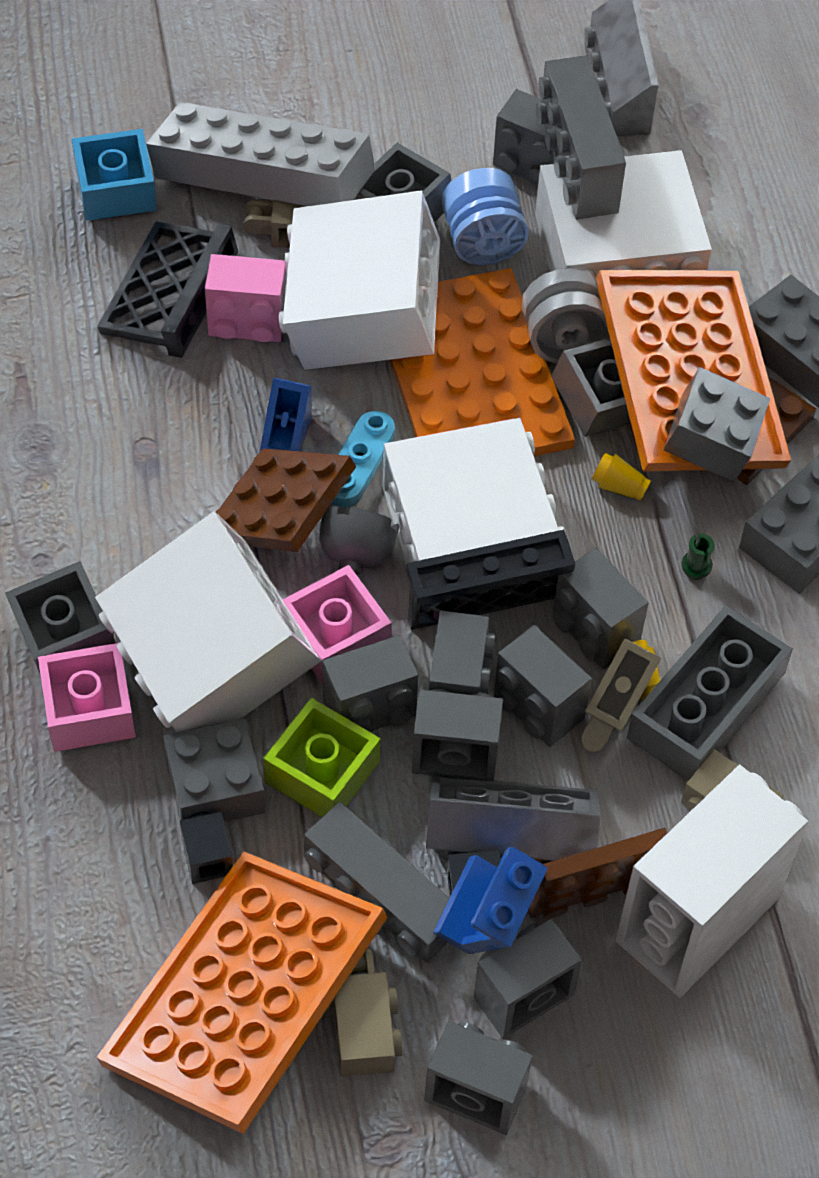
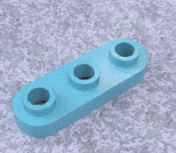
M370 411L363 414L357 421L339 455L350 456L356 468L346 481L348 484L342 487L331 504L339 507H350L358 503L383 460L384 443L393 442L395 424L388 414L381 411ZM361 452V453L364 454V455H363V456H357V455H355V454Z

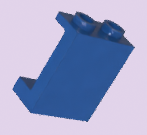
M515 847L506 849L498 867L478 855L470 856L433 933L467 954L511 947L548 868Z

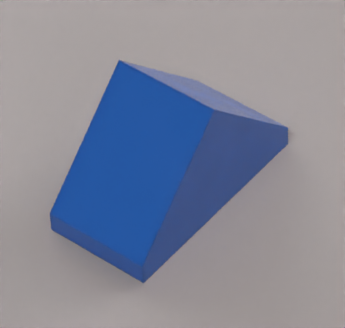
M273 378L260 452L263 448L301 451L312 419V389L310 385Z

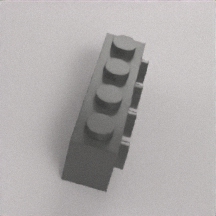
M341 802L334 806L304 834V857L307 863L315 871L327 873L334 880L338 890L382 907L387 919L381 928L386 926L397 936L399 945L412 956L417 954L428 963L448 943L435 935L433 931L447 905L449 897Z

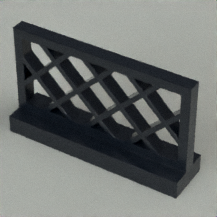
M156 221L98 323L99 333L165 346L168 355L182 358L207 312L205 286L211 254L236 256L238 253L232 226L218 224L215 231H208ZM161 235L176 237L177 239L162 247L157 246ZM198 242L208 243L206 248L192 254L188 249L189 246ZM179 250L184 251L185 257L169 264L164 258ZM158 259L163 265L162 267L145 274L142 270L145 265ZM192 265L194 269L192 274L179 280L176 279L173 273ZM169 276L172 283L155 290L152 289L151 282ZM145 285L148 293L132 300L128 299L130 291ZM178 292L179 298L177 301L162 307L159 299ZM152 302L155 303L156 310L138 317L136 309ZM130 312L133 320L124 324H113L115 318ZM162 318L165 321L160 332L149 331L144 328V326Z
M565 530L407 563L406 571L410 582L408 608L410 629L414 630L437 625L440 611L483 615L555 599L558 575L571 573L575 570V561Z

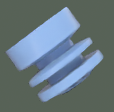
M493 168L473 169L456 177L447 185L442 193L441 204L446 221L450 226V235L453 239L454 249L459 258L467 263L476 265L499 263L520 251L528 240L529 229L520 207L515 184L511 176L504 171Z

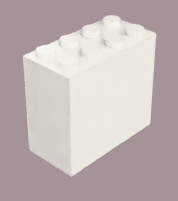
M682 150L624 156L626 168L619 213L577 220L572 206L565 204L563 196L564 183L562 178L556 177L554 164L540 166L535 215L550 272L557 269L575 268L590 273L596 279L600 270H708L712 248Z
M423 191L294 208L292 224H289L287 227L290 252L285 253L287 281L283 283L282 296L285 303L284 310L279 312V324L281 331L287 333L290 339L293 356H298L304 370L434 354L440 237Z
M520 418L384 443L382 489L393 525L397 523L400 525L397 539L406 568L409 562L564 529L563 526L558 527L555 521L557 511L554 497L552 494L547 495L544 489L546 484L545 472L542 464L535 462L533 456L535 454L533 436L531 432H525Z
M215 511L95 597L103 610L99 613V618L112 634L116 632L121 641L117 644L120 654L130 665L134 663L139 672L135 676L137 683L148 696L152 695L158 705L153 708L155 714L165 727L173 726L176 732L241 719L321 662L246 541Z
M739 764L633 866L615 942L681 998L781 897L808 820L803 817L802 812L795 804L782 800L770 790L768 784L761 776L756 773H750Z

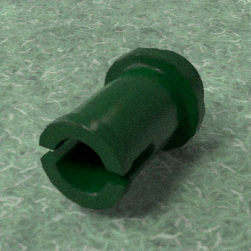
M702 533L698 534V541L695 535L691 537L688 553L685 554L681 563L684 573L694 580H700L708 576L713 566L711 554L715 544L710 536Z

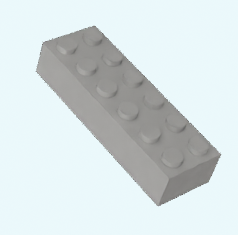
M180 102L146 143L156 179L304 206L354 200L375 170L369 134L354 132L348 129L324 127L318 124H306L287 119L259 116L253 113L229 111L223 108L199 106L192 103Z

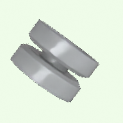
M575 268L557 269L537 278L524 292L521 306L528 326L529 338L534 352L543 360L557 364L565 350L610 338L596 279L590 273Z

